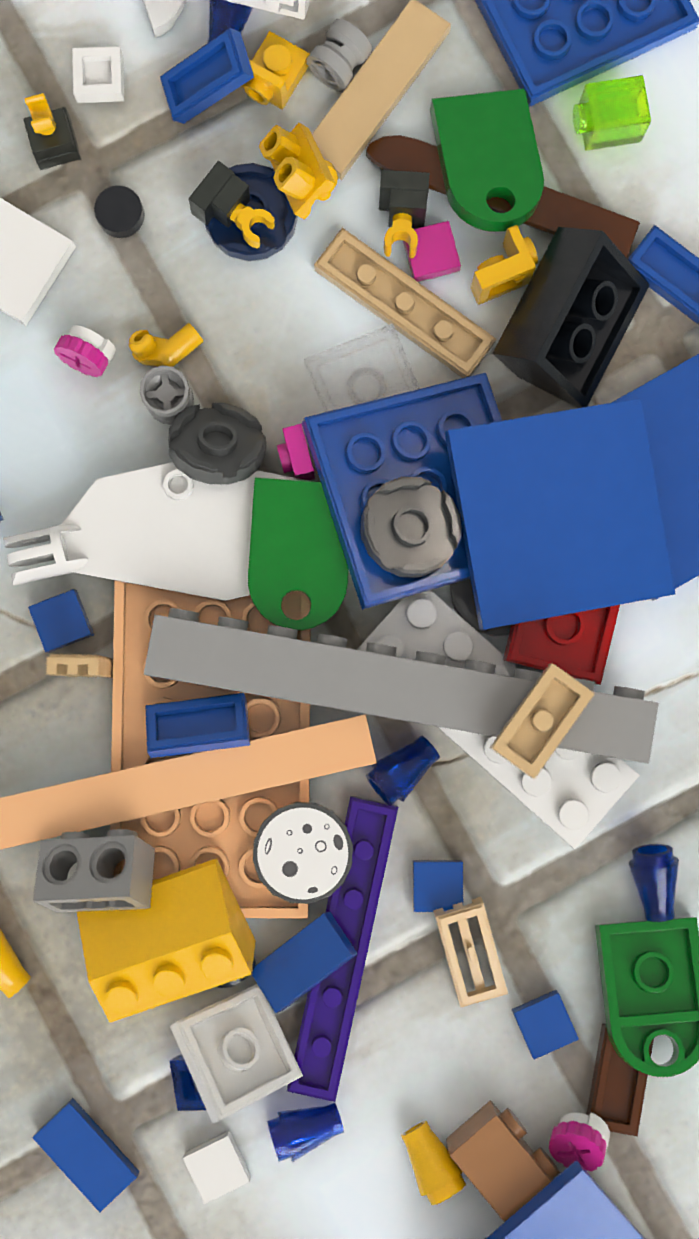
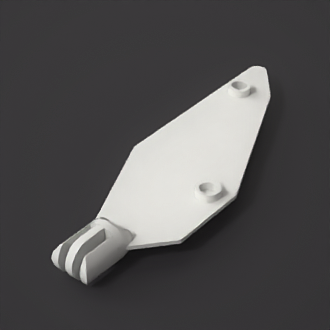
M173 462L96 479L61 525L3 538L6 548H18L51 540L50 544L8 554L9 567L29 566L52 560L56 561L55 564L11 574L13 586L54 576L78 573L222 601L250 596L248 568L255 478L309 480L257 470L247 479L229 485L207 484L191 479L178 470Z

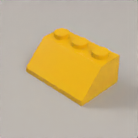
M217 858L153 880L150 909L77 912L88 982L110 1023L252 974L256 940Z

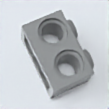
M127 829L107 831V837H91V835L82 832H64L60 839L41 840L33 901L57 913L150 909L155 848L140 839L137 832ZM125 859L123 870L114 877V870L117 864ZM77 863L75 873L67 879L70 868Z

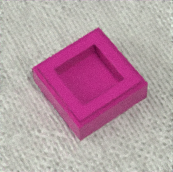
M449 221L414 229L418 236L417 252L414 258L409 257L410 247L407 242L403 241L412 278L417 282L460 272L461 264Z

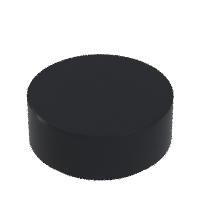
M112 186L103 190L95 201V217L102 230L108 235L116 238H126L135 234L141 228L144 221V208L138 195L132 189L125 186Z

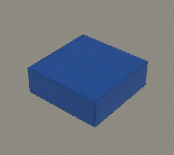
M75 589L28 607L43 648L47 653L94 635L79 594Z
M413 860L414 912H434L433 910L440 908L447 911L453 909L452 905L461 902L463 904L462 860Z
M557 990L511 1009L533 1060L579 1040Z

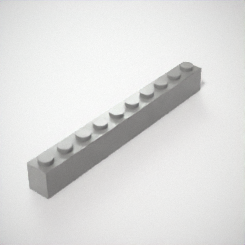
M170 608L168 617L154 615L143 675L497 737L542 673L515 669L514 677L494 674L496 665L466 660L465 669L446 666V656L417 651L415 660L395 657L397 648L393 646L367 643L366 651L346 648L347 639L342 637L318 634L316 643L298 640V630L268 625L267 634L247 631L248 621L219 616L218 625L198 622L200 613ZM574 678L594 692L595 682ZM614 686L613 695L594 692L595 694L557 747L649 764L659 703L645 701V691Z

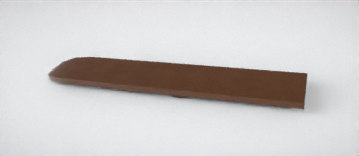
M401 135L383 136L368 145L366 156L373 164L383 170L430 173L429 189L446 195L437 146ZM544 186L535 212L523 224L552 235L555 234L558 227L602 230L627 258L640 222ZM493 197L487 200L488 206L495 212L505 213L511 210L510 204L503 198Z

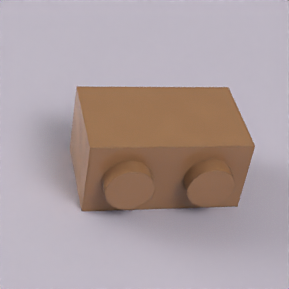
M490 1100L448 1136L446 1143L449 1156L505 1222L553 1181L560 1171L541 1147L533 1152L522 1137L527 1134V1131L513 1112L507 1108L501 1113Z

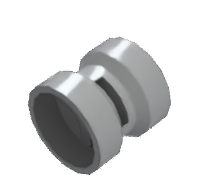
M336 19L326 31V41L324 44L317 45L307 57V65L312 73L326 86L336 91H343L353 79L352 70L355 66L362 65L372 53V46L364 33L356 26L344 19Z
M159 366L151 369L145 374L140 383L139 392L142 402L151 415L163 424H172L177 415L188 407L194 406V396L186 378L179 370L171 366Z

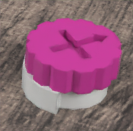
M78 325L72 326L68 335H61L54 347L55 355L62 362L68 364L74 370L92 377L102 376L116 352L115 346L109 339H104L96 332Z
M574 1112L568 1113L560 1119L558 1126L553 1128L548 1148L552 1157L558 1163H562L564 1167L568 1168L577 1160L586 1171L592 1172L597 1170V1167H601L604 1162L610 1131L602 1118L592 1112L589 1115Z

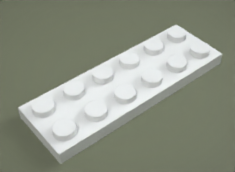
M431 590L402 598L357 649L366 651L367 643L388 645L397 648L395 657L415 660L417 651L446 656V666L465 669L466 660L485 662L496 665L494 674L514 677L515 669H519L514 663L503 661L504 654ZM438 727L574 849L580 845L640 776L622 759L556 748L539 774L533 779L489 748L497 737Z

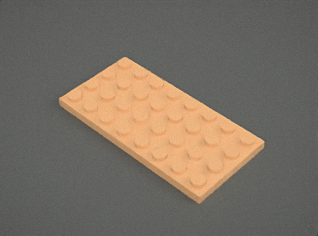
M114 581L111 772L193 754L150 758L147 753L145 705L244 693L143 675L154 615L168 617L170 608L183 609L200 613L198 622L218 625L219 616L248 621L247 631L267 634L268 625H276L260 614L251 596L222 601ZM294 591L284 597L281 607L283 613L288 618L299 620L308 615L311 609V602L304 593ZM311 629L298 631L297 639L311 642ZM245 693L250 740L310 727V704ZM310 779L110 824V830L127 829L137 832L140 839L155 848L153 880L217 858L245 918L308 919L309 904L287 902L273 895L259 880L253 863L254 840L263 821L272 813L294 802H310ZM125 859L117 864L114 870V877L123 870Z

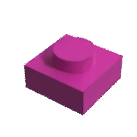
M302 424L282 428L285 443L276 446L283 472L293 471L295 478L309 481L314 480V469Z

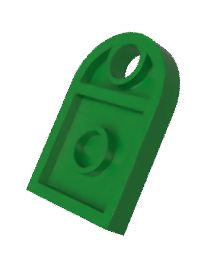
M525 89L433 98L431 100L430 115L446 195L454 212L467 224L489 232H502L514 225L520 226L525 223L535 212L544 187V175ZM493 197L503 198L510 204L511 210L505 213L495 212L488 206L487 200Z
M255 478L248 568V588L251 599L260 614L276 626L298 631L320 626L328 621L341 606L347 591L349 570L321 482ZM294 591L304 593L311 602L310 612L306 617L299 620L288 618L283 613L281 607L284 597Z
M697 917L595 925L606 1027L612 1047L626 1064L647 1075L671 1077L686 1072L699 1061V930ZM659 1035H666L673 1044V1055L664 1064L654 1063L649 1054L651 1041Z

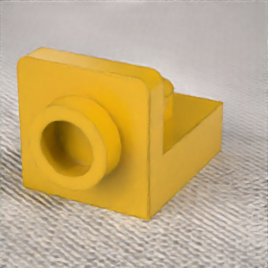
M269 31L253 59L249 60L254 78L242 85L244 91L250 98L262 105L271 103L283 110L308 68L306 59L310 53Z
M517 225L507 228L503 240V248L508 258L505 259L503 255L491 257L482 262L477 267L478 271L474 272L470 289L477 305L529 284L536 264H538V256L532 240L528 236L523 238Z

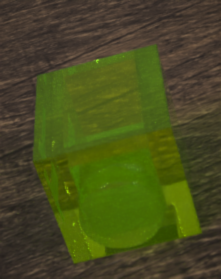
M643 75L588 83L584 87L579 103L574 104L573 107L574 129L576 134H583L585 151L639 143L652 122Z

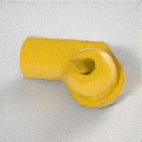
M187 323L169 339L152 336L147 330H138L131 335L129 348L134 359L143 365L174 367L204 341L194 327Z

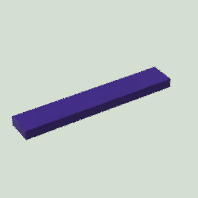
M350 796L344 824L347 827L353 844L352 867L344 884L328 897L325 912H331L358 954L308 991L294 1054L303 1077L289 1083L287 1092L336 1102L398 806Z

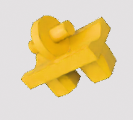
M298 123L291 132H288L278 125L274 126L260 142L259 148L263 157L269 160L274 168L275 174L273 179L278 190L285 193L294 214L305 220L310 214L311 206L316 199L325 201L331 196V192L337 185V172L329 161L324 160L308 127Z

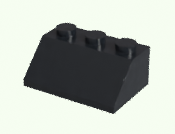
M558 227L492 354L518 378L577 408L587 407L650 285L604 231Z

